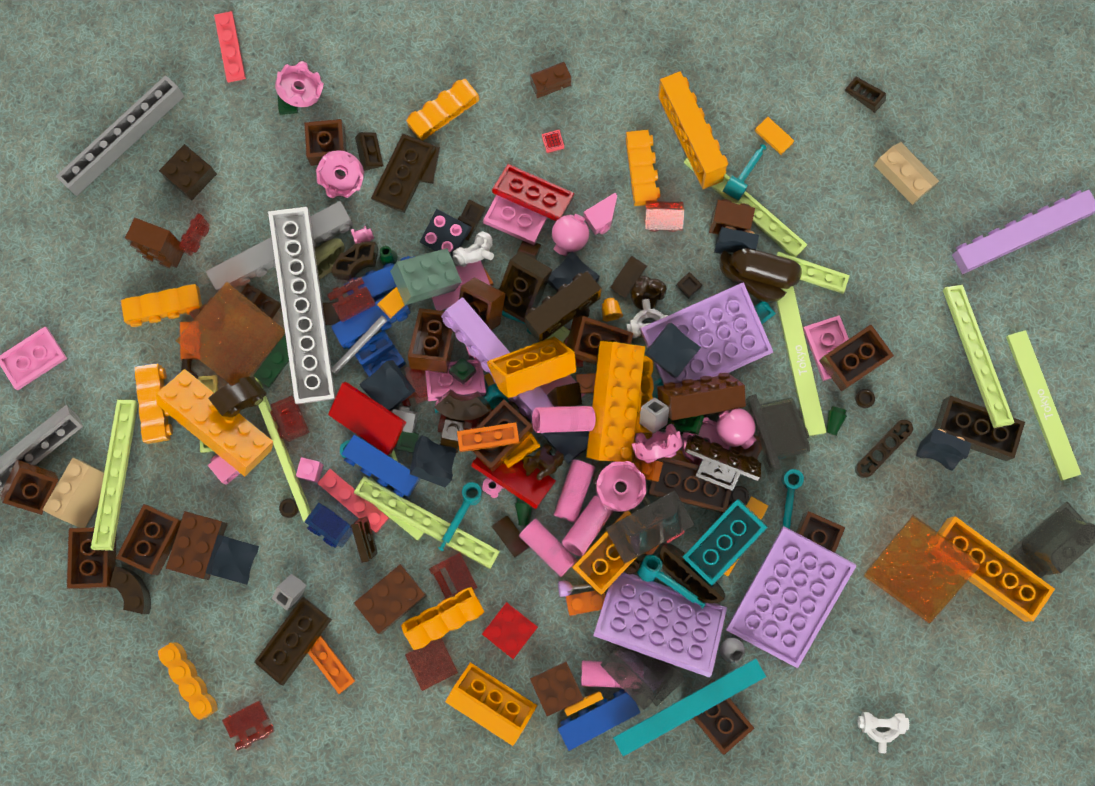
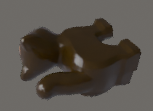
M545 443L543 448L536 452L534 456L523 458V468L526 470V475L529 476L537 467L542 470L536 477L539 481L543 477L555 473L557 468L563 464V454L556 451L555 455H552L549 452L552 450L551 446Z

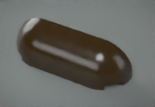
M755 249L738 250L729 258L730 266L733 265L739 271V275L747 279L783 289H789L791 286L797 285L801 279V266L787 258Z
M725 250L722 252L719 266L723 275L736 285L744 282L748 293L758 300L773 303L782 299L787 293L780 287L740 276L739 271L729 264L731 254Z
M669 543L663 545L660 550V560L662 561L663 570L695 594L698 600L703 603H719L724 600L725 593L722 587L717 582L711 586L682 558L685 555L683 551Z

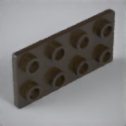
M688 435L684 452L702 459L696 472V477L732 491L740 474L757 481L760 480L762 463L758 459L745 457L733 449H725L716 442H707L701 436Z

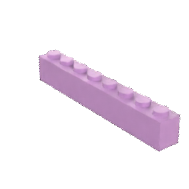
M1079 190L1070 195L1071 198L1067 200L1062 198L1056 201L1054 206L1050 208L1048 205L1038 210L1037 214L1029 213L1023 216L1019 222L1014 220L1006 224V228L1002 230L999 228L992 230L988 233L989 236L983 237L981 235L973 239V243L969 245L966 243L956 247L957 251L952 256L961 273L965 274L1095 213V199L1090 190L1085 192Z
M463 297L446 309L441 316L444 324L456 333L457 339L467 346L469 353L479 360L486 372L491 374L487 361L510 353ZM540 387L508 398L510 401L515 402L519 407L520 413L525 417L527 416L531 422L532 414L536 407H554Z

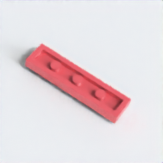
M233 12L215 14L214 17L227 82L246 79Z
M331 469L317 483L358 518L367 516L370 527L374 532L377 533L389 519L372 503L355 495V489Z

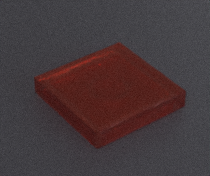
M442 638L433 640L425 647L405 654L422 691L458 673Z

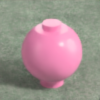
M578 214L574 216L566 215L555 222L552 228V239L556 243L553 249L557 253L567 256L568 252H577L586 245L589 239V228L582 216Z
M738 408L719 413L718 416L720 418L717 420L716 431L722 442L732 447L741 445L744 449H747L756 441V438L753 436L756 429L755 421L749 412Z

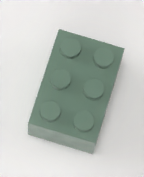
M447 248L398 261L390 270L404 305L455 291L462 283Z

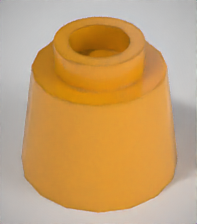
M614 298L605 299L604 303H602V320L608 322L622 318L623 313L618 301Z

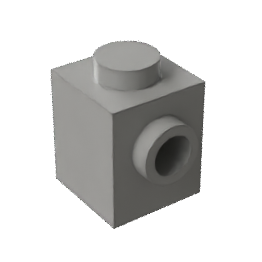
M654 397L641 406L640 424L652 433H656L667 425L669 407Z
M399 405V408L393 409L392 413L406 421L403 431L413 433L416 429L419 412L410 411V407Z
M290 574L277 586L272 599L288 610L300 599L307 585L293 574Z

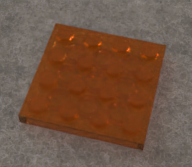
M225 282L175 341L233 386L238 382V379L251 375L284 336L285 329L228 282Z
M912 515L867 569L864 576L930 624L976 572L981 563L919 518Z

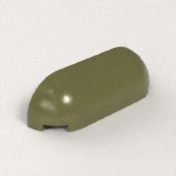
M338 238L330 239L315 249L319 280L332 271L336 259L342 252L344 253L345 246Z

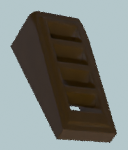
M857 76L845 89V92L874 113L886 101L885 92ZM857 84H859L860 87L856 91H854L853 89L856 87ZM863 89H866V91L861 95L860 92Z

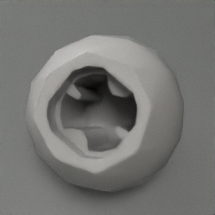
M727 638L720 646V654L726 662L738 663L744 657L745 648L740 640Z

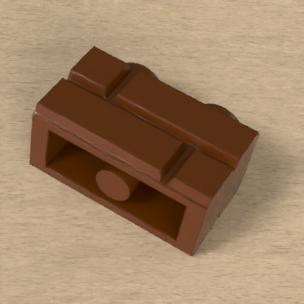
M565 62L530 74V83L538 99L561 90V87L571 86V75Z

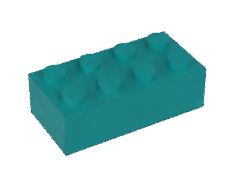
M737 499L682 558L712 586L768 529V526L740 499Z

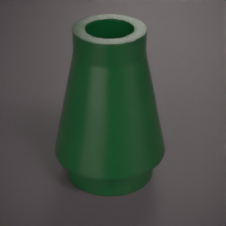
M383 246L380 249V263L384 266L390 263L395 264L398 260L397 253L389 246Z
M835 406L828 410L826 433L837 436L847 417V410Z
M516 498L514 504L518 525L527 526L530 524L533 507L520 498Z

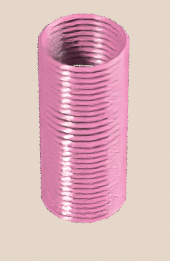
M591 406L536 407L532 414V425L536 433L592 431L596 422L595 412Z
M572 460L562 488L563 490L555 508L554 515L561 519L565 517L567 518L566 520L574 523L577 521L595 471L593 465L579 460Z
M594 496L562 540L564 547L577 556H583L614 511L605 507L598 496Z
M534 519L519 534V537L554 572L556 571L560 577L577 561L576 557L563 547L562 543L558 542V539L537 519Z
M582 661L581 686L623 687L626 689L642 688V663Z

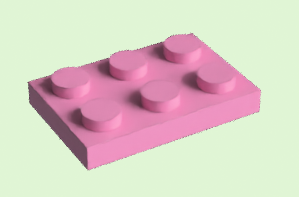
M496 195L483 219V223L534 245L548 218Z
M840 315L803 328L823 381L829 380L831 377L819 360L849 339Z
M43 327L0 355V366L16 390H20L66 360L67 357L49 329Z
M466 360L476 368V373L464 384L449 374V369L458 361L450 362L448 373L425 371L428 401H437L450 389L461 395H471L479 391L482 396H486L484 372L479 360Z

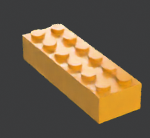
M681 71L661 78L658 98L702 189L723 182L728 166L727 158L721 154L719 142L713 138L712 128L704 120V112L702 108L698 107L694 92L691 93L689 89L688 79L683 77Z
M600 341L592 404L596 422L593 430L589 431L586 458L602 461L632 462V444L635 437L645 346Z
M184 369L156 394V404L245 477L271 452L273 441L241 414L231 418L221 416L208 399L214 392Z
M956 516L947 518L926 548L927 551L1024 622L1035 620L1055 588Z

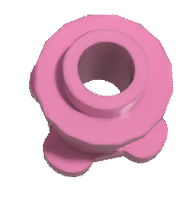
M364 226V229L358 231L351 229L355 244L371 242L374 239L371 228L367 229Z
M487 477L483 482L482 490L491 495L492 498H496L501 489L504 488L497 483L494 489L489 488L491 483L496 482Z

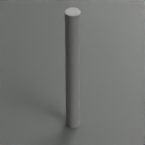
M381 316L332 367L333 373L337 374L387 322L384 316Z

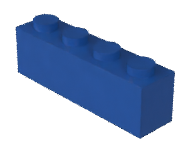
M407 256L402 258L400 261L413 257ZM387 264L378 271H369L360 278H351L347 281L348 283L344 284L354 309L387 296L397 287L390 272L395 264Z
M380 299L332 325L331 328L344 350L346 348L350 349L381 316L387 319V322L379 329L382 331L389 329L392 326L391 324L397 320L401 322L407 319L408 314H410L408 306L405 305L390 319L377 305L382 300Z
M353 435L341 453L345 456V462L353 467L355 464L361 466V472L369 477L371 474L378 477V483L385 487L389 484L395 488L393 492L402 498L404 495L409 497L421 479L411 475L408 468L356 435Z
M622 688L613 693L614 697L607 701L604 698L595 703V708L589 710L586 707L577 712L578 717L574 719L567 717L560 721L561 726L558 727V730L568 750L570 751L640 714L641 712L630 690L625 691Z

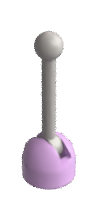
M558 581L560 597L570 595L574 589L592 588L589 584L573 586L569 581Z

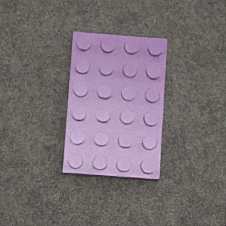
M744 282L639 328L647 348L650 347L668 323H673L683 334L701 347L677 378H673L654 362L663 384L667 382L681 383L684 379L698 380L702 376L715 377L720 373H729L773 353Z
M783 526L726 630L798 668L855 570L856 564Z
M623 572L607 590L593 636L710 678L713 672L727 607L716 603H705L704 608H701L696 602L692 603L670 587L653 581L646 582L639 576Z

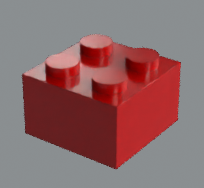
M506 602L482 635L514 659L538 627Z

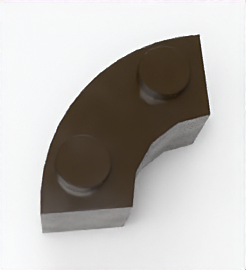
M376 242L357 243L344 253L342 252L332 267L331 273L334 278L348 281L354 278L362 269L375 267L379 250Z
M244 377L238 379V382L233 386L227 384L220 388L208 399L221 416L231 418L238 415L245 408L259 405L267 393L254 377Z
M450 389L436 401L434 408L452 419L472 420L489 412L491 404L479 391L471 395H461Z
M115 566L110 586L116 588L121 593L124 601L123 610L150 614L151 597L143 579L132 570Z

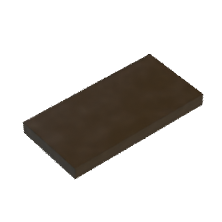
M402 134L371 199L405 213L435 152V145Z
M302 597L254 663L278 684L284 686L332 619L308 599Z

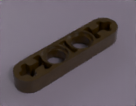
M908 420L897 422L855 466L856 474L861 478L871 476L913 432L912 423ZM899 425H906L907 432H903L899 436L896 435L901 429ZM887 437H892L895 440L894 447L886 445ZM875 450L882 453L880 461H876L872 456ZM869 462L873 463V464L870 465V466L868 467V469H867L869 473H867V472L862 473V472H861V470H862L861 465H862V466H865V465H867Z

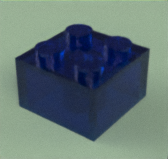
M321 503L316 505L304 521L309 525L307 527L309 531L319 537L323 535V541L334 548L337 546L342 548L353 534L351 524Z

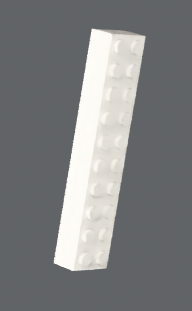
M308 207L269 211L295 404L335 399Z

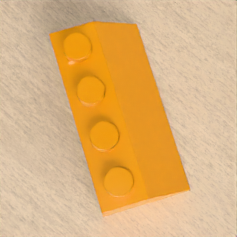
M555 336L487 361L498 389L508 398L515 397L520 393L533 390L536 387L549 384L554 380L567 377L576 372L575 352Z
M625 511L571 568L602 595L656 537L629 511Z
M471 662L445 701L512 746L518 740L538 706Z

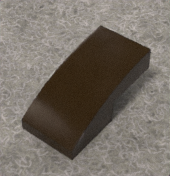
M470 199L462 215L458 218L459 221L472 227L465 239L467 241L470 240L486 210V207Z
M631 256L610 288L624 298H627L638 278L644 273L647 265Z
M248 283L237 298L240 302L271 320L281 307L279 301L269 297Z

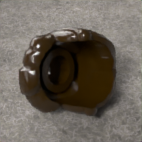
M641 276L632 287L631 299L633 304L638 309L643 310L642 300L649 299L650 307L653 309L656 306L657 300L665 298L667 287L661 280Z

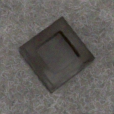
M689 272L676 286L689 299L702 287V284Z

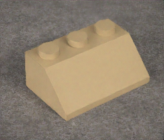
M902 142L892 146L874 165L912 205L939 182Z
M72 458L44 506L43 511L79 528H86L99 505L104 472L81 460Z

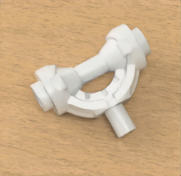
M481 231L476 235L475 242L470 247H459L454 250L453 261L455 264L464 267L469 263L478 262L484 258L492 260L494 254L490 252V248L493 245L491 235Z
M649 299L642 300L643 310L637 313L633 320L629 321L630 324H626L627 331L633 333L632 339L641 336L639 328L651 324L642 323L643 320L653 318L657 321L668 316L663 315L658 310L651 309Z
M862 712L861 716H858V728H861L863 733H867L870 738L878 742L879 753H886L887 743L892 742L899 734H905L906 730H909V719L905 718L903 713L895 714L890 719H877L869 712ZM877 727L891 728L889 731L879 732L876 730Z

